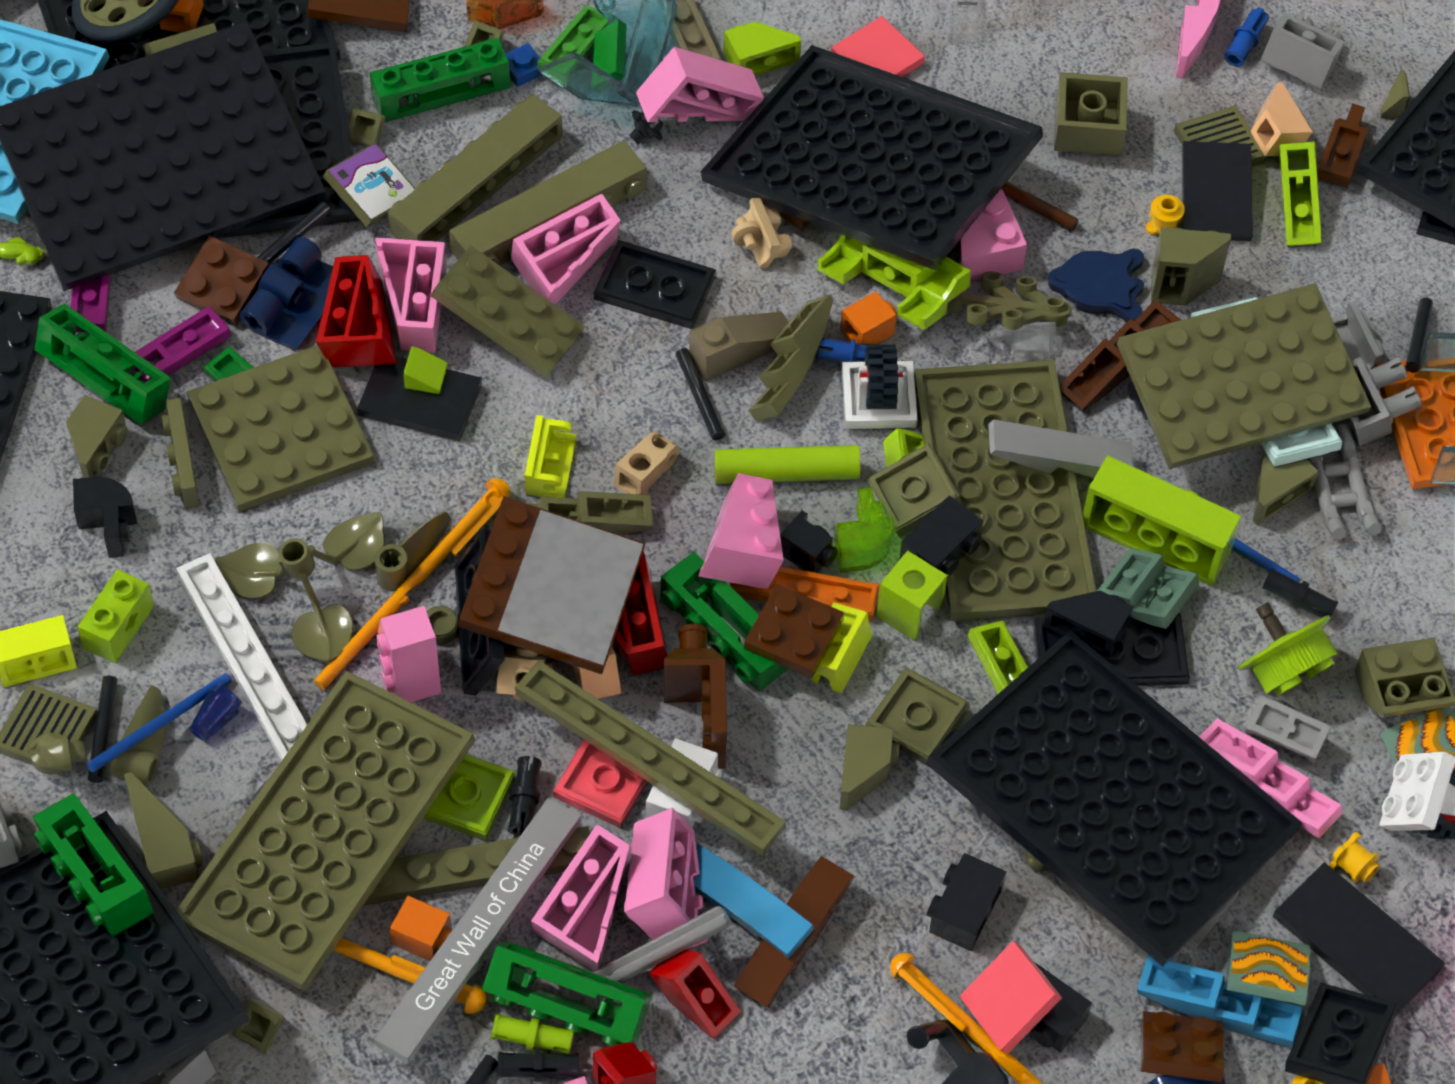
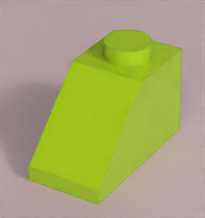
M754 21L744 25H737L724 31L723 53L729 63L752 69L754 76L795 64L801 55V38L799 35Z

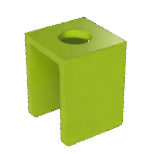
M907 550L880 583L877 618L915 641L920 633L923 607L927 604L937 611H940L943 607L948 575Z

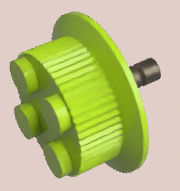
M1269 602L1259 606L1255 610L1260 618L1263 619V623L1274 642L1269 644L1268 648L1240 664L1237 668L1239 671L1252 669L1266 694L1274 691L1276 697H1279L1302 682L1300 676L1306 673L1308 678L1311 679L1335 664L1332 657L1337 655V652L1323 630L1324 626L1331 619L1330 616L1322 617L1296 632L1292 631L1287 634L1278 617L1274 614V610Z

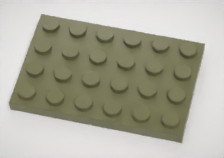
M1316 283L1119 337L1117 342L1119 351L1169 469L1365 414L1371 408Z

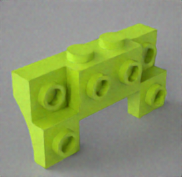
M841 235L834 246L818 259L817 264L818 271L843 285L862 272L907 297L898 304L897 315L922 330H926L947 314V303L970 287L971 270L948 257H945L937 269L933 270L844 235Z

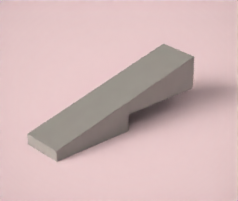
M992 420L988 424L991 455L1049 474L1060 467L1094 478L1107 455L1134 467L1132 442L999 420Z

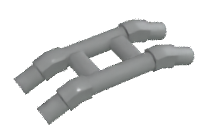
M1351 424L1337 425V433L1342 440L1341 450H1339L1342 462L1323 464L1322 455L1307 458L1319 471L1314 487L1320 504L1323 522L1334 539H1342L1346 535V530L1341 522L1337 508L1356 506V512L1361 524L1365 526L1370 535H1377L1381 532L1382 527L1367 493L1357 459L1358 455L1355 441L1353 440ZM1347 476L1352 492L1332 494L1327 478Z

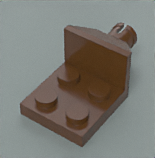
M699 624L684 625L678 630L680 647L675 648L664 658L663 700L664 703L701 702L703 721L702 748L718 753V769H725L727 745L725 658L713 648H707L708 630L706 627Z

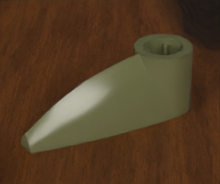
M446 511L439 513L418 526L397 545L387 544L377 550L374 558L376 578L378 584L383 589L396 591L434 550L451 520L450 515Z
M150 686L121 740L165 712L161 690L156 686ZM166 725L113 759L110 768L111 776L125 780L124 774L132 772L146 787H149L158 769Z

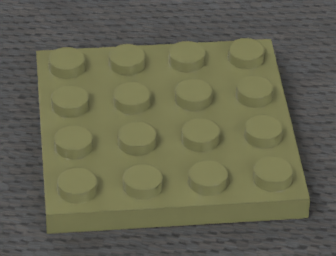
M318 345L187 391L188 400L239 513L375 463L371 448L329 360L325 359Z

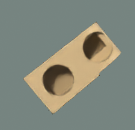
M651 432L616 463L614 487L625 494L647 495L649 487L675 463L680 447L658 432Z

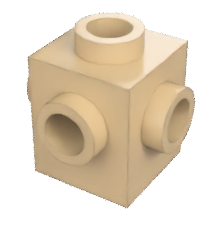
M517 646L516 648L504 647L505 660L498 668L496 693L510 694L516 700L525 701L516 695L515 686L538 660L553 669V663H547V656Z

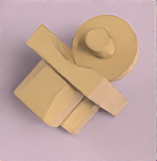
M751 198L749 211L736 220L737 226L732 230L731 237L736 245H746L748 250H752L759 268H769L774 258L787 257L793 243L789 234L775 233L781 224L779 211L773 208H765L760 198Z

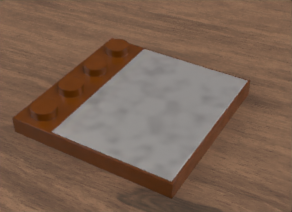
M503 496L457 627L602 675L646 543Z

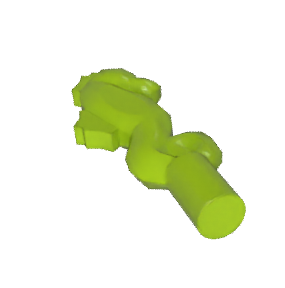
M15 237L4 243L0 242V257L16 260L19 266L37 264L45 257L44 251L40 247L27 244L21 237Z

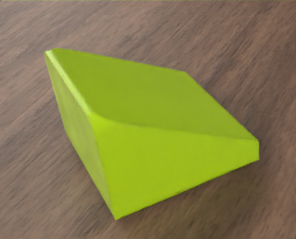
M411 346L404 370L405 388L440 394L448 362L418 347Z
M896 428L883 441L886 467L923 447L922 434Z

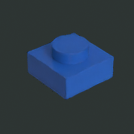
M529 43L505 53L509 61L510 78L517 87L546 74L537 70L540 57Z

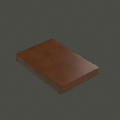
M308 0L307 17L400 32H406L409 0Z

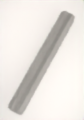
M716 906L593 971V973L623 983L728 928L730 925L728 914L721 906Z

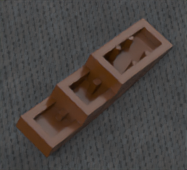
M1155 299L1135 321L1130 318L1109 341L1104 338L1059 385L1060 393L1084 412L1130 376L1117 346L1119 337L1180 321L1181 319Z
M820 856L787 902L790 908L813 925L814 930L789 959L763 939L734 984V987L770 1008L789 974H794L811 943H816L855 876Z

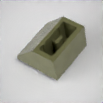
M1161 227L1152 266L1151 303L1156 299L1161 304L1186 306L1220 282L1231 241V234L1219 233L1217 231Z
M1434 637L1362 649L1354 672L1365 704L1380 716L1389 717L1455 706V695Z

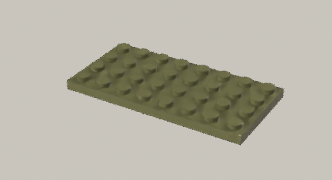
M1055 360L914 369L915 393L924 446L928 443L931 444L963 501L960 504L983 520L981 531L983 540L973 554L968 555L966 553L959 560L956 570L947 578L946 595L950 621L1045 614L1048 604L1052 601L1095 592L1096 587L1075 472L1058 467L1049 474L990 454L988 424L992 420L1067 432Z
M345 671L176 911L189 930L306 991L476 741L474 734L361 677Z

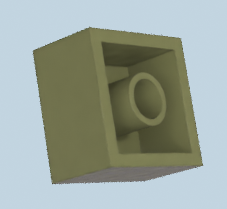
M1060 72L1055 107L1054 151L1121 156L1127 128L1128 77Z

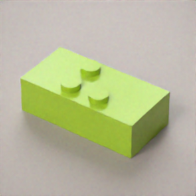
M1108 455L1088 488L1083 511L1085 529L1128 549L1133 548L1162 554L1164 565L1198 573V580L1211 587L1215 584L1231 554L1241 515L1201 498L1191 490L1181 489Z

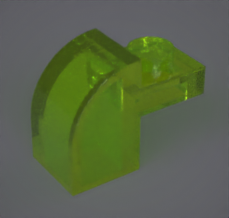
M872 487L857 490L856 513L858 521L835 523L833 543L834 547L838 549L836 557L840 573L873 568L880 564L889 553L894 519L893 516L883 517L881 501H875Z

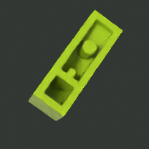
M1315 141L1280 144L1279 158L1286 245L1290 247L1322 244Z

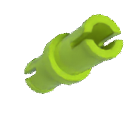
M496 1013L491 1039L526 1045L525 1049L531 1051L534 1050V1047L570 1054L574 1031L540 1024V1019L532 1018L530 1022Z

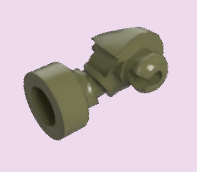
M49 732L40 735L32 742L29 749L33 766L37 771L44 774L74 770V761L80 762L86 758L84 742L81 740L70 742L67 737L62 736L60 733Z

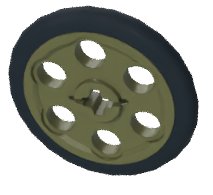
M73 0L72 18L77 30L86 38L102 43H115L129 40L156 26L171 12L179 0H154L146 7H143V5L148 0ZM101 4H105L102 9L94 12L96 7H98ZM125 14L121 20L114 22L119 15Z

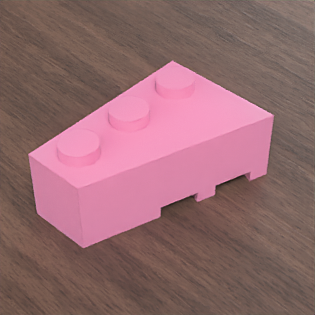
M673 47L636 92L647 122H658L659 117H675L677 122H687L688 117H705L706 121H745L764 99L752 69L677 47Z
M1002 188L958 241V263L971 270L970 282L982 280V275L985 272L994 271L1007 274L1023 270L1027 243Z
M600 194L513 239L511 260L528 285L556 305L617 241L620 218L603 194Z
M375 238L377 262L400 350L410 351L411 346H414L426 352L435 353L442 304L432 298L431 294L446 275L445 242Z
M738 473L722 503L699 577L768 589L784 560L773 481Z
M425 606L381 618L378 635H376V645L380 653L379 660L383 670L381 677L385 690L409 702L441 694L436 636Z
M674 808L634 823L624 912L652 940L698 916L697 910L704 908L703 897L695 895L693 879L694 876L700 874L695 832ZM708 938L691 946L690 948L708 942Z
M597 824L531 920L533 933L593 971L599 969L630 858V845Z

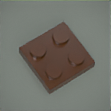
M209 235L174 294L177 299L200 310L210 306L222 320L237 326L241 320L240 313L257 292L259 282L270 264Z
M776 584L744 641V649L813 678L844 621V612Z
M1143 1011L1141 1020V1072L1222 1082L1224 1074L1222 1021H1215L1206 1017L1177 1016L1167 1012Z

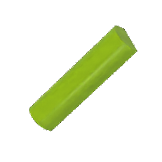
M857 445L716 449L714 452L715 484H733L738 473L770 479L773 482L859 480L860 448Z
M1003 620L970 628L968 639L995 691L999 694L1024 672L1028 666Z

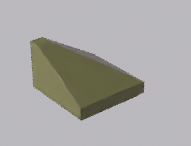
M474 20L464 47L494 38H499L500 42H502L505 31Z
M1405 71L1399 72L1381 109V118H1398L1407 108L1410 94L1407 73Z
M353 107L348 122L350 142L367 147L375 142L378 145L386 116Z
M260 998L249 999L245 1010L250 1021L236 1028L232 1035L256 1049L268 1053L284 1016Z

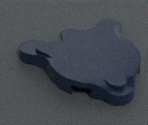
M1136 248L1129 249L1120 254H1111L1103 251L1080 252L1049 273L1048 286L1051 290L1060 293L1064 298L1068 296L1076 302V308L1081 311L1096 314L1109 313L1120 317L1126 322L1130 318L1135 321L1142 314V308L1137 303L1136 298L1143 292L1144 282L1130 275L1143 265L1144 254Z

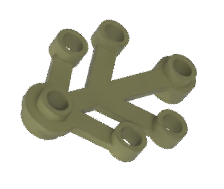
M994 271L985 272L982 275V289L991 292L996 297L962 292L947 303V313L960 312L964 309V304L970 305L967 308V322L970 324L983 325L990 320L1002 317V327L1009 330H1017L1023 325L1037 321L1048 327H1061L1067 323L1072 310L1071 306L1062 298L1047 297L1037 289V279L1031 276H1021L1016 279V293L1031 300L1024 301L1003 285V275Z

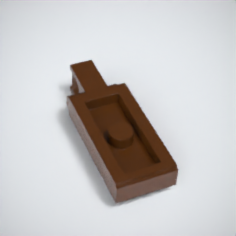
M1352 103L1347 119L1338 118V120H1335L1317 169V179L1348 188L1368 132L1367 126L1360 125L1365 107Z

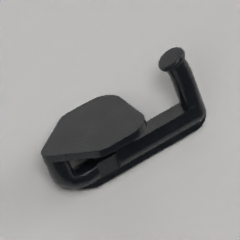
M949 1020L929 1022L913 1026L908 1030L906 1038L910 1046L916 1049H923L928 1045L929 1041L938 1039L958 1065L942 1084H1009L1008 1077L996 1061L985 1052H975L958 1028Z

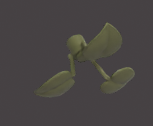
M381 512L367 513L351 518L334 527L328 533L323 543L324 550L328 555L317 551L313 545L307 546L301 539L292 538L285 541L280 546L279 551L268 543H254L228 555L216 558L215 563L231 591L249 600L262 599L272 594L276 587V578L283 577L285 569L291 577L301 579L315 612L305 613L295 621L291 633L292 641L297 650L304 656L327 663L334 661L342 653L343 648L352 639L354 627L349 612L342 605L337 603L330 604L321 610L308 579V576L311 575L315 568L313 557L331 565H336L341 561L343 567L349 571H360L373 566L377 550L385 545L383 516Z

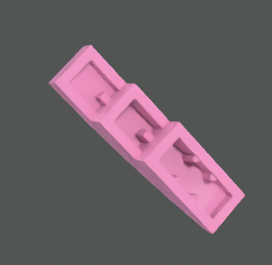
M1197 0L1196 6H1185L1181 25L1176 77L1183 78L1200 56L1213 31L1222 0Z
M1218 718L1199 736L1303 823L1300 828L1320 839L1343 814L1342 804L1311 788L1309 777L1280 762L1276 750Z

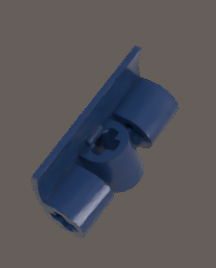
M297 237L278 264L272 263L259 282L257 292L240 313V319L247 328L266 339L295 350L300 348L322 318L333 266L321 261L322 252L314 242L305 237Z

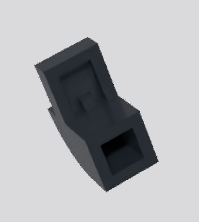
M90 477L73 479L74 513L78 528L104 527V540L109 558L124 557L123 542H130L129 525L138 524L131 494L124 485L110 478Z

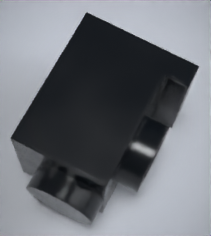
M801 510L780 534L783 557L804 571L818 573L822 567L828 568L833 563L838 554V549L832 546L833 537L823 527L808 522V513Z

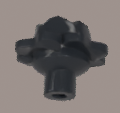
M636 110L631 112L635 129L629 136L637 144L645 137H656L660 141L663 139L660 133L663 122L660 120V117L658 122H647L644 112L640 113Z

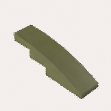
M830 295L807 301L770 344L778 356L759 377L767 389L748 410L756 421L778 416L800 386L814 360L826 329L833 303Z
M579 491L577 499L540 497L538 504H529L619 535L648 531L653 528L651 495Z

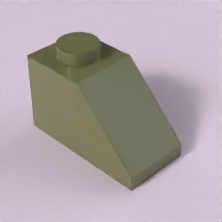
M1267 454L1263 455L1257 476L1253 521L1257 526L1313 490L1319 471L1307 459L1274 467Z
M848 724L839 809H849L888 781L890 766L897 767L899 744L892 743L893 729Z

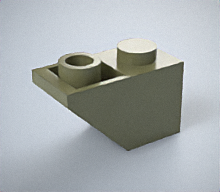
M87 395L83 396L66 421L83 478L96 477L98 473L101 474L105 471L110 455L116 446L123 444L128 432L123 410Z

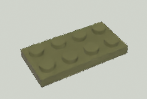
M471 245L438 283L431 294L432 298L545 378L550 375L585 328L579 321Z

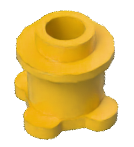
M1166 194L1153 199L1149 213L1151 220L1146 224V232L1154 236L1160 234L1161 227L1178 228V225L1182 223L1184 215L1182 201L1173 195Z
M1357 831L1332 855L1333 860L1329 865L1334 870L1340 866L1352 876L1351 882L1354 884L1360 880L1367 883L1380 868V865L1377 863L1380 855L1377 852L1371 853L1358 842L1362 835Z

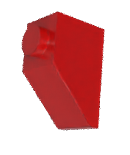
M686 949L657 964L649 972L667 1000L711 1038H715L741 1012L703 955L699 952Z
M632 1042L601 1048L593 1053V1084H656V1070L658 1067L654 1059L646 1050L640 1052Z

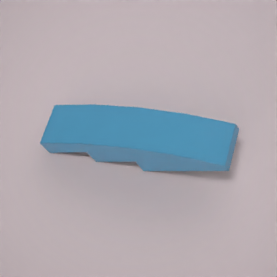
M697 843L700 874L693 877L695 892L701 895L714 908L721 906L728 914L729 920L732 921L734 919L759 940L763 938L789 959L814 930L813 925L753 879Z
M1147 956L1137 988L1138 994L1194 1018L1206 1017L1211 1020L1222 1021V1026L1225 1029L1292 1048L1296 1040L1303 1016L1302 1006L1226 990L1224 973L1168 961L1162 967L1151 956Z

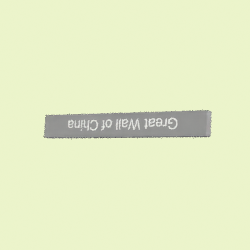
M547 798L374 1039L375 1046L407 1064L412 1061L581 823L580 814Z

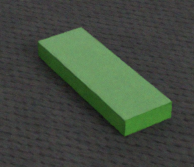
M585 5L538 60L537 70L567 82L594 50L595 33L613 23L615 17Z

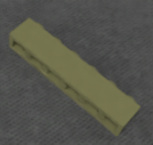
M533 93L523 102L516 103L506 116L499 121L493 122L484 134L475 141H470L456 157L444 162L434 175L427 180L421 181L406 198L392 205L388 211L390 234L396 239L437 242L449 230L563 137L562 115Z
M623 140L449 230L451 252L458 260L471 245L495 263L501 265L511 260L513 239L600 194H603L611 207L629 197L633 198L639 195L643 190L647 189V167Z

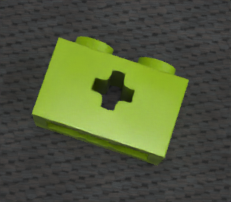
M116 569L77 626L84 650L116 664L154 608L149 583Z

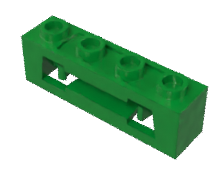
M499 38L369 72L372 99L378 114L386 116L384 123L510 88L509 61ZM480 76H490L491 83L471 88L468 83L474 77V84L479 85ZM416 93L418 103L398 108L400 98L405 97L409 103L414 102L413 94Z
M65 303L39 318L35 350L113 406L123 410V413L140 425L165 410L171 377ZM76 325L90 335L87 338L85 333L76 335ZM137 367L151 377V379L143 383L141 382L142 373L136 372L132 376L127 371Z
M692 552L661 576L660 598L669 610H676L684 618L686 625L699 624L706 627L708 630L707 641L710 648L716 650L734 667L737 676L745 684L750 683L760 692L789 668L744 649V645L740 642L741 637L724 620L746 639L759 614L725 581L699 577L704 560L698 554ZM706 596L712 600V608L706 603L708 601Z
M75 793L33 815L38 828V832L34 833L33 836L44 854L51 851L53 857L50 858L61 878L69 876L71 880L68 881V885L79 903L83 900L87 901L89 905L85 906L86 911L96 927L103 924L110 935L114 937L154 913L145 888ZM81 835H84L90 853L108 876V878L100 882L104 890L102 893L93 874L77 854V851L86 847Z
M508 941L496 945L482 987V991L492 994L491 999L499 1004L514 1006V1003L523 1005L529 1008L528 1013L544 1020H550L551 1016L566 1021L564 1025L566 1028L578 1033L587 1034L588 1030L603 1035L601 1040L612 1046L627 1042L634 1043L638 1040L653 996L650 993ZM520 965L530 968V970L520 967ZM538 977L595 999L598 995L606 996L607 999L605 1001L601 1000L599 1009H595L541 988L534 991L530 990L528 986L534 985L535 979ZM603 1016H609L611 1018H614L615 1020H611Z

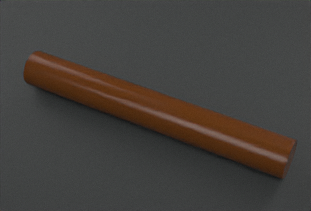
M1008 181L1002 187L1005 195L1071 231L1076 228L1079 221L1076 217Z

